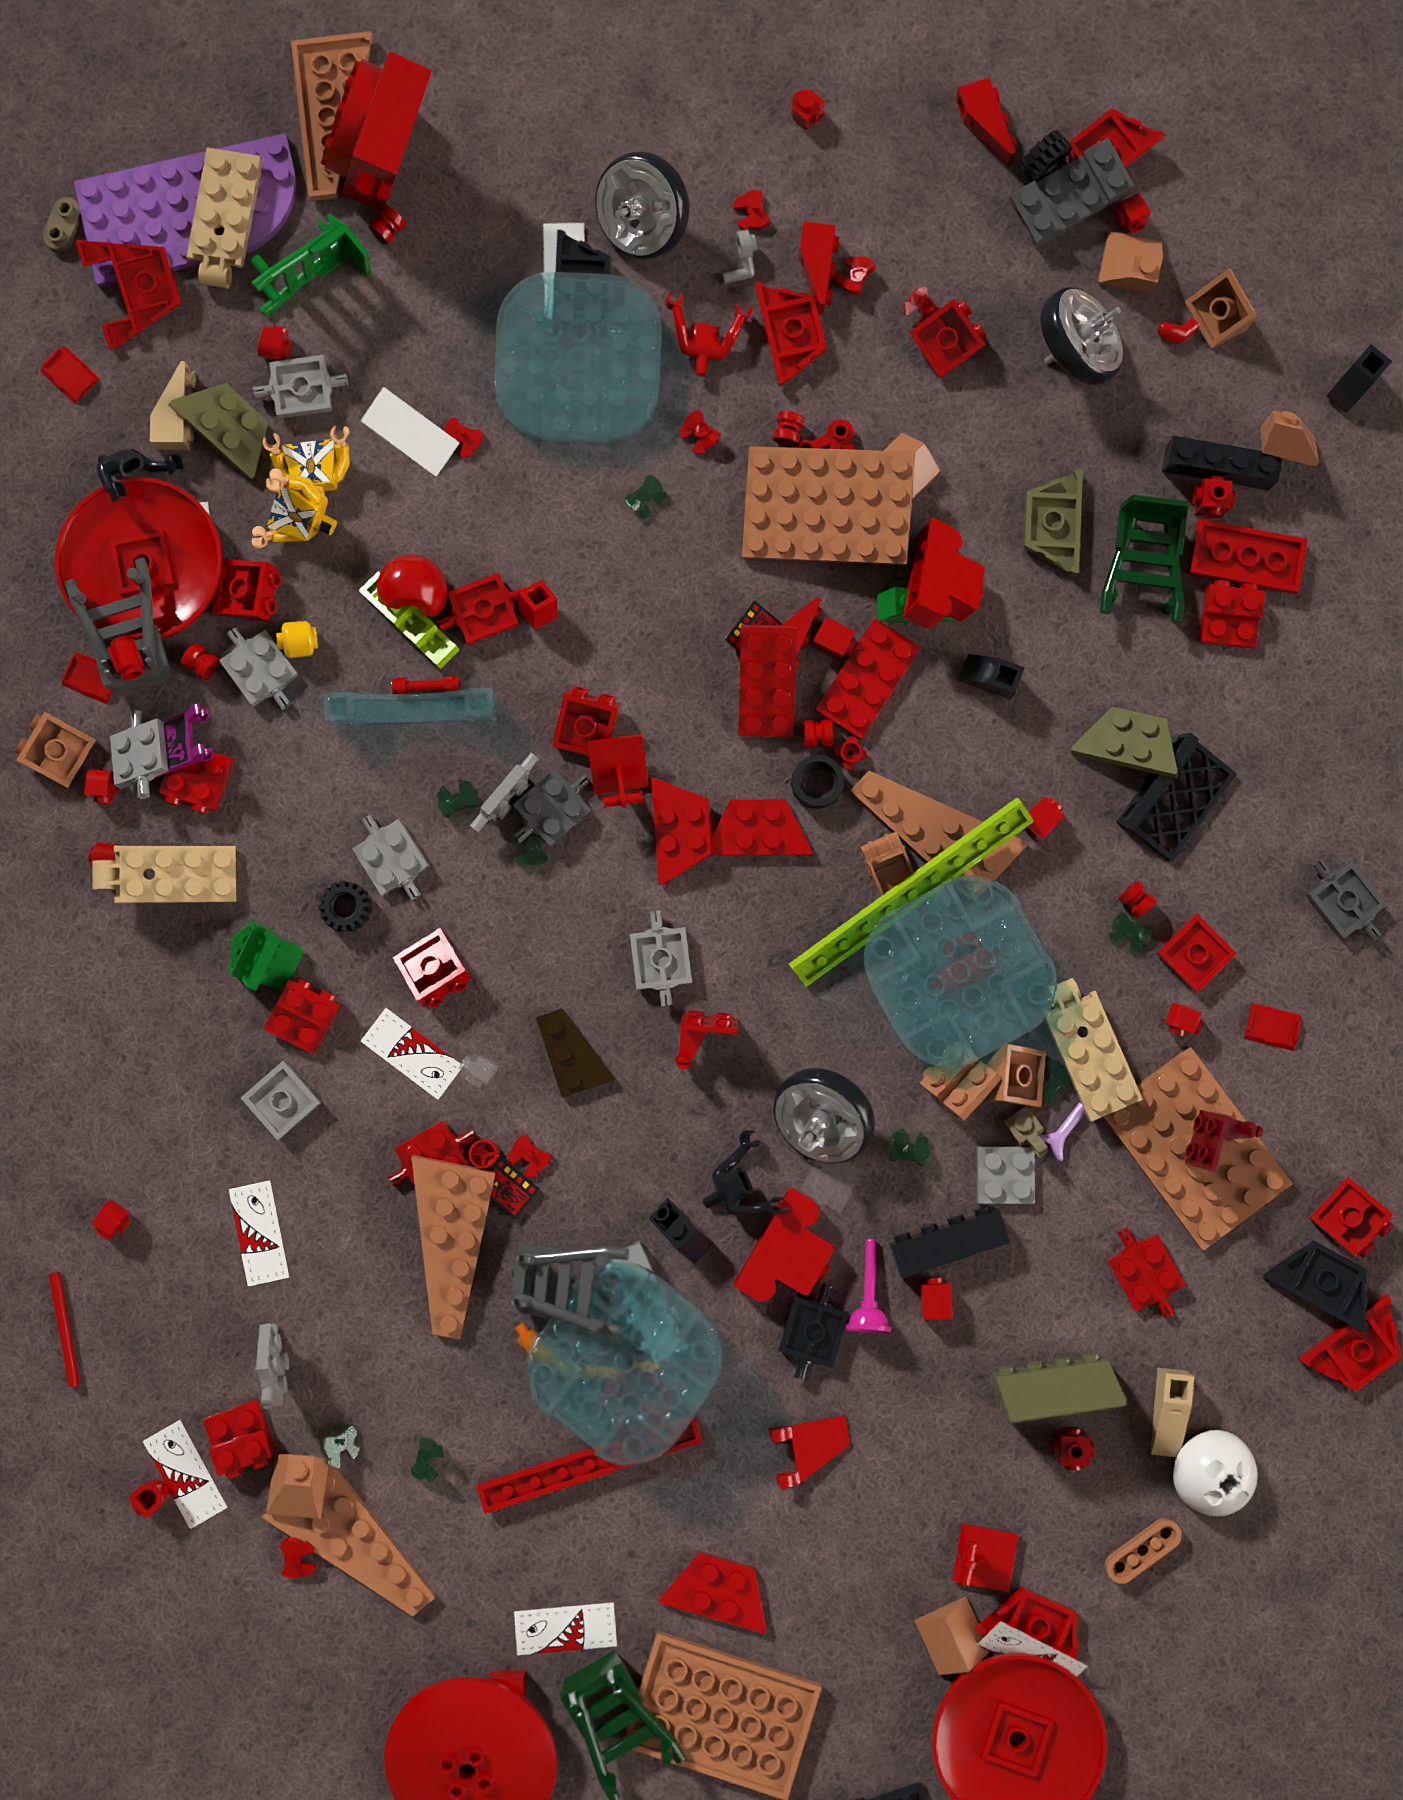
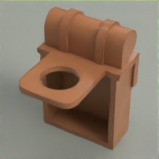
M897 832L887 833L882 838L869 841L867 844L860 846L861 853L865 859L863 862L869 876L873 879L880 897L914 873L905 851L906 847L902 845Z

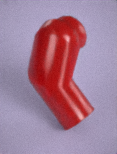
M1194 318L1189 319L1182 326L1163 322L1158 327V335L1165 341L1181 344L1199 330L1200 325Z

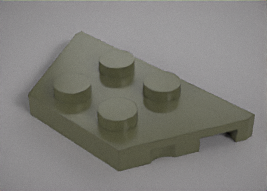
M224 383L170 401L168 406L248 480L251 481L254 478L263 446V438L269 422L232 387Z
M1078 469L1063 478L1052 480L1042 487L1038 486L1031 489L1025 494L1023 548L1072 576L1079 574L1083 469Z
M1111 707L1071 748L1072 755L1175 779L1178 776L1166 718Z

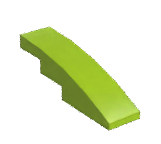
M378 571L359 590L360 593L441 669L460 649L425 615H421L417 607L404 605L398 610L387 608L377 594L376 582L380 574Z

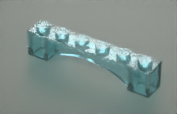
M493 687L464 688L465 690L427 694L324 693V717L330 726L497 721L496 693Z

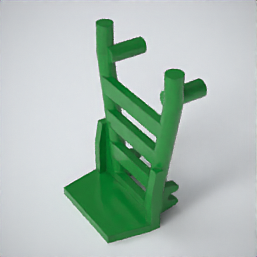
M327 214V220L330 222L328 225L321 220L318 222L322 234L272 267H269L260 255H256L251 259V263L261 274L251 284L258 292L262 290L270 299L259 308L265 317L284 304L314 275L318 278L326 275L349 257L366 276L371 273L368 251L346 224L341 223L333 215ZM319 253V256L313 261L312 254L314 256ZM301 262L303 271L296 276L294 266ZM283 274L286 286L280 292H277L270 282Z

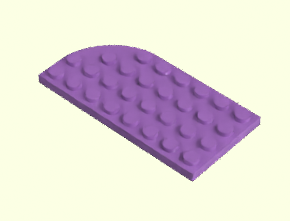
M286 133L218 148L220 150L258 155L263 160L246 254L263 246L280 230L294 204L297 176ZM206 151L74 181L87 241L165 247L173 271L200 265L202 261L188 260L186 256ZM219 227L215 230V234L220 236L224 233L225 229ZM112 261L92 265L96 284L99 288L119 284Z

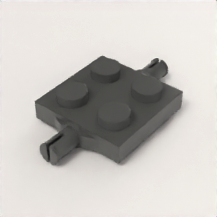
M554 769L516 801L512 807L520 814L525 824L513 834L517 842L521 844L522 841L533 833L540 837L550 848L590 814L592 810L582 800L579 793L591 784L590 779L588 778L584 781L587 776L583 774L571 784L565 781Z
M1323 859L1313 864L1312 866L1323 879L1306 896L1340 939H1344L1353 931L1362 928L1371 941L1380 937L1382 933L1379 932L1371 921L1381 909L1387 906V903L1353 860L1336 871H1331Z

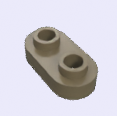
M69 197L61 198L56 201L43 232L44 242L52 251L64 252L71 247L82 220L79 204L74 199ZM65 208H70V210L67 213H63V210ZM60 232L59 237L53 238L55 233Z

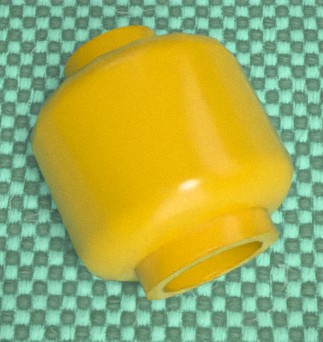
M307 621L284 623L281 627V633H276L278 650L284 649V653L288 658L308 657L313 654L314 649H318L316 628L311 627Z

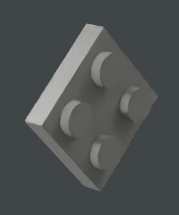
M286 1060L278 1064L241 1097L243 1102L276 1140H280L322 1103Z
M977 1146V1203L1035 1204V1152L1031 1147Z

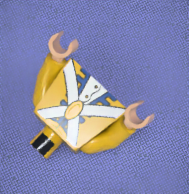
M334 426L330 432L332 439L282 445V450L279 449L280 437L278 434L274 433V438L277 442L275 445H269L266 437L264 436L263 446L266 450L271 451L270 457L275 469L281 470L283 476L292 473L296 476L310 478L323 495L325 491L337 490V483L343 480L350 466L348 443L345 442L350 432L347 426L343 428V437L337 435L336 426Z
M272 469L270 471V478L266 479V485L269 490L276 491L267 528L270 531L266 532L265 528L256 526L252 530L253 536L262 537L253 538L252 545L256 548H263L267 545L268 540H271L272 543L309 541L319 530L331 535L336 528L337 521L325 515L328 499L321 494L312 480L307 477L296 476L292 473L283 476L279 469Z

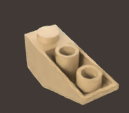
M181 361L150 415V443L157 450H190V441H194V429L168 406L171 400L191 394V388L196 386L195 372L190 369L185 361Z
M1157 1369L1151 1455L1177 1457L1182 1449L1192 1407L1194 1376L1186 1370Z

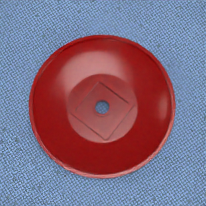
M152 478L118 480L124 482L128 496L118 497V501L112 502L110 494L102 486L81 500L64 522L55 550V573L58 586L67 605L77 616L70 603L65 581L75 579L78 589L87 597L84 603L86 609H93L139 595L140 586L136 585L127 576V571L130 568L136 569L134 562L136 559L148 557V570L152 588L153 623L158 626L161 639H165L191 625L202 615L212 601L219 586L223 567V552L219 533L204 507L193 496L176 485ZM141 607L94 621V624L98 630L142 616ZM141 629L122 636L136 641L143 638V633Z
M1007 1653L980 1661L972 1670L962 1673L952 1683L942 1698L936 1712L932 1731V1752L940 1781L952 1800H1089L1094 1794L1103 1774L1107 1754V1737L1103 1717L1096 1701L1084 1683L1075 1674L1059 1663L1041 1656L1027 1653ZM1022 1732L1025 1738L1021 1744L1013 1745L1009 1742L1012 1733Z
M456 1677L442 1680L423 1688L404 1704L388 1732L384 1750V1767L387 1782L395 1800H549L556 1780L557 1752L552 1733L545 1719L537 1708L519 1692L489 1679ZM470 1764L475 1768V1772L467 1774L462 1771L461 1765Z

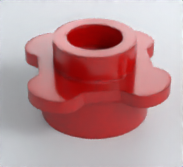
M853 736L848 737L843 745H837L834 749L835 756L840 757L845 769H852L855 763L859 760L863 761L867 757L866 750L862 749L858 739ZM848 751H853V755H849Z

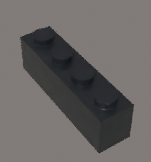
M1173 435L1165 447L1161 472L1200 479L1220 476L1226 481H1232L1234 485L1269 491L1279 481L1282 458L1262 453L1259 450Z
M990 1205L975 1209V1215L964 1218L963 1214L956 1215L947 1219L948 1224L938 1227L937 1223H932L921 1227V1233L911 1236L910 1232H905L894 1236L895 1241L890 1242L889 1246L899 1276L903 1279L1010 1243L1000 1210L996 1208L991 1209Z

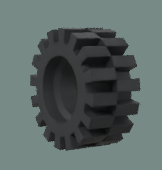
M1059 130L1051 131L1049 135H1045L1043 140H1039L1036 143L1037 145L1032 147L1021 161L1020 167L1036 183L1044 179L1048 174L1050 175L1055 168L1057 169L1060 166V163L1065 161V157L1071 153V144Z
M347 881L334 882L330 888L326 887L324 889L325 893L323 896L320 895L319 900H321V904L318 905V910L321 911V914L319 915L325 921V924L332 929L340 932H353L355 929L363 927L364 922L369 920L368 916L372 912V908H370L372 902L368 897L369 894L361 886ZM350 896L355 901V911L349 917H340L335 911L336 901L340 897Z

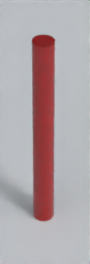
M60 1272L48 1274L68 1387L80 1385L61 1275Z

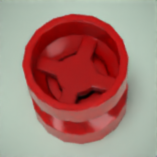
M386 205L380 211L381 216L378 219H373L368 228L374 236L388 246L394 239V234L400 232L406 226V222L393 208Z
M784 410L778 412V428L774 430L772 440L779 445L797 447L800 441L799 429L803 428L804 416L792 411Z
M194 643L185 651L180 664L187 670L195 671L196 676L201 680L207 681L219 667L220 659L213 654H207L205 648L198 643Z
M823 719L821 723H815L813 720H804L805 748H813L819 744L823 747H833L832 719Z
M1139 880L1132 883L1118 897L1123 905H1128L1131 908V913L1137 919L1144 915L1158 901L1152 894L1146 893L1144 885Z
M490 1139L478 1140L470 1147L469 1159L478 1168H488L498 1160L500 1154L499 1147Z

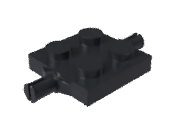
M822 1283L818 1299H807L794 1295L778 1351L792 1355L799 1360L794 1375L797 1379L800 1377L801 1380H806L810 1364H821L830 1368L834 1366L849 1312L828 1303L833 1286L829 1284L827 1287V1284Z

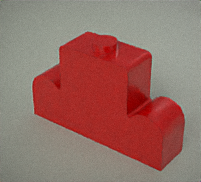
M934 517L918 532L903 618L927 629L933 628L945 616L963 622L978 609L983 596L982 584L985 571L984 567L979 563L957 553L963 544L960 533Z
M789 1186L784 1199L779 1204V1209L789 1208L788 1213L773 1214L733 1283V1287L758 1301H766L774 1295L776 1290L775 1279L803 1295H808L817 1279L822 1281L830 1268L827 1262L834 1252V1246L829 1241L805 1228L816 1222L819 1216V1208L814 1200L792 1186Z

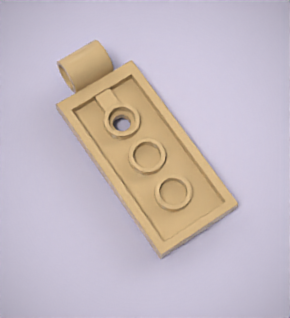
M207 148L186 256L188 260L202 261L198 272L199 283L202 285L229 288L232 279L230 266L244 267L263 164L261 156ZM222 227L225 229L224 233L220 236L216 235L215 230Z
M114 846L115 861H92L93 890H116L114 903L236 902L235 846ZM146 869L154 871L155 876L153 879L148 880L144 877L143 873Z
M1073 978L1046 988L1047 996L1054 1009L1043 1012V1016L1088 1121H1094L1142 1101L1143 1098L1096 991L1081 997L1080 990ZM1079 1027L1087 1029L1086 1037L1082 1038L1077 1034Z

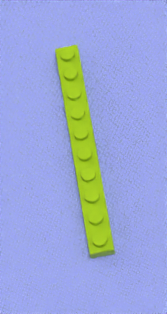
M1015 798L790 962L789 965L806 987L1033 823L1034 821L1023 803L1018 798Z

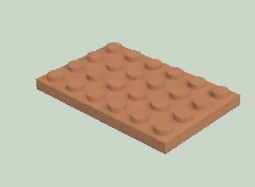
M749 446L742 558L908 566L915 452Z
M1187 1047L1137 1084L1143 1098L1142 1101L1103 1116L1105 1122L1202 1251L1293 1184L1261 1140L1256 1137L1224 1140L1215 1172L1185 1164V1151L1192 1140L1194 1133L1193 1123L1200 1110L1228 1115L1242 1122L1246 1121L1191 1047Z
M657 1630L639 1692L644 1699L642 1704L676 1739L686 1756L682 1763L676 1765L788 1800L822 1689L821 1683ZM639 1719L627 1726L624 1738L646 1726L644 1722ZM657 1736L632 1749L661 1759V1741Z

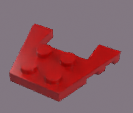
M86 240L75 241L84 267L108 261L113 263L129 317L102 324L110 350L121 346L183 304L165 247Z

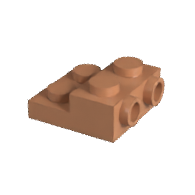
M45 711L42 716L36 713L28 727L33 732L28 740L22 738L14 751L19 754L16 760L68 788L96 739Z
M956 1042L953 1046H948L943 1050L942 1059L935 1067H929L925 1070L920 1084L934 1098L965 1121L1002 1078L981 1062L975 1054L959 1042Z

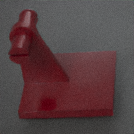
M1200 1110L1193 1123L1194 1133L1192 1140L1185 1151V1164L1215 1172L1224 1140L1259 1138L1263 1134V1128L1252 1121L1242 1122L1228 1115Z

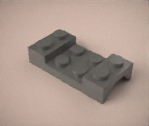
M1106 138L1084 151L1083 156L1037 183L1033 181L1010 195V203L1019 212L1029 230L1035 248L1129 195L1133 192L1135 185L1109 138Z

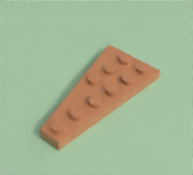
M372 31L291 41L310 201L338 198L342 177L325 170V166L320 163L327 139L332 131L339 102L342 100L344 88L349 75H351L355 60L361 62L362 59L366 61L369 59L373 41Z
M868 771L850 790V793L892 832H897L899 838L926 863L982 823V821L871 771ZM1015 836L949 884L966 900L974 904L1029 842Z
M412 1155L432 1334L460 1340L496 1171Z
M331 1460L329 1461L321 1519L266 1513L261 1517L290 1537L298 1538L303 1542L308 1541L315 1547L314 1552L412 1617L436 1597L434 1591Z

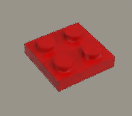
M1194 914L1156 952L1195 993H1198L1237 954L1198 914Z

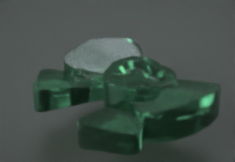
M652 475L645 477L643 485L635 493L625 495L627 505L633 511L639 512V517L641 518L653 516L646 502L654 498L660 504L665 505L667 493L663 492L662 484Z
M460 779V794L454 793L452 797L445 786L441 787L437 797L438 807L444 817L449 818L455 811L466 807L476 808L478 806V797L470 782Z
M533 833L521 842V844H525L527 852L514 858L515 862L522 867H525L526 864L532 866L541 865L548 860V856L542 850L540 837ZM512 835L510 843L520 844L517 842V839H515Z
M1121 912L1112 923L1113 932L1109 933V938L1113 945H1116L1124 935L1132 938L1129 953H1137L1142 951V945H1145L1151 938L1153 928L1149 925L1135 923L1129 919L1126 913Z
M1059 1061L1046 1062L1053 1077H1050L1048 1082L1044 1079L1042 1100L1049 1104L1054 1102L1056 1093L1063 1089L1064 1086L1072 1085L1066 1067L1060 1066Z
M900 1129L892 1135L893 1141L889 1147V1158L891 1161L899 1159L914 1161L921 1167L926 1164L929 1158V1148L927 1145L929 1140L922 1132L919 1133L915 1145L912 1143L906 1144L904 1129Z
M347 1424L341 1433H337L332 1437L321 1438L320 1451L325 1458L329 1459L327 1462L329 1466L340 1468V1451L345 1449L351 1460L356 1459L360 1448L357 1446L358 1433L355 1427Z
M421 1437L419 1438L420 1450L417 1454L416 1463L411 1468V1474L416 1479H426L427 1482H433L439 1474L431 1464L435 1457H444L442 1445H437L436 1441L432 1438Z

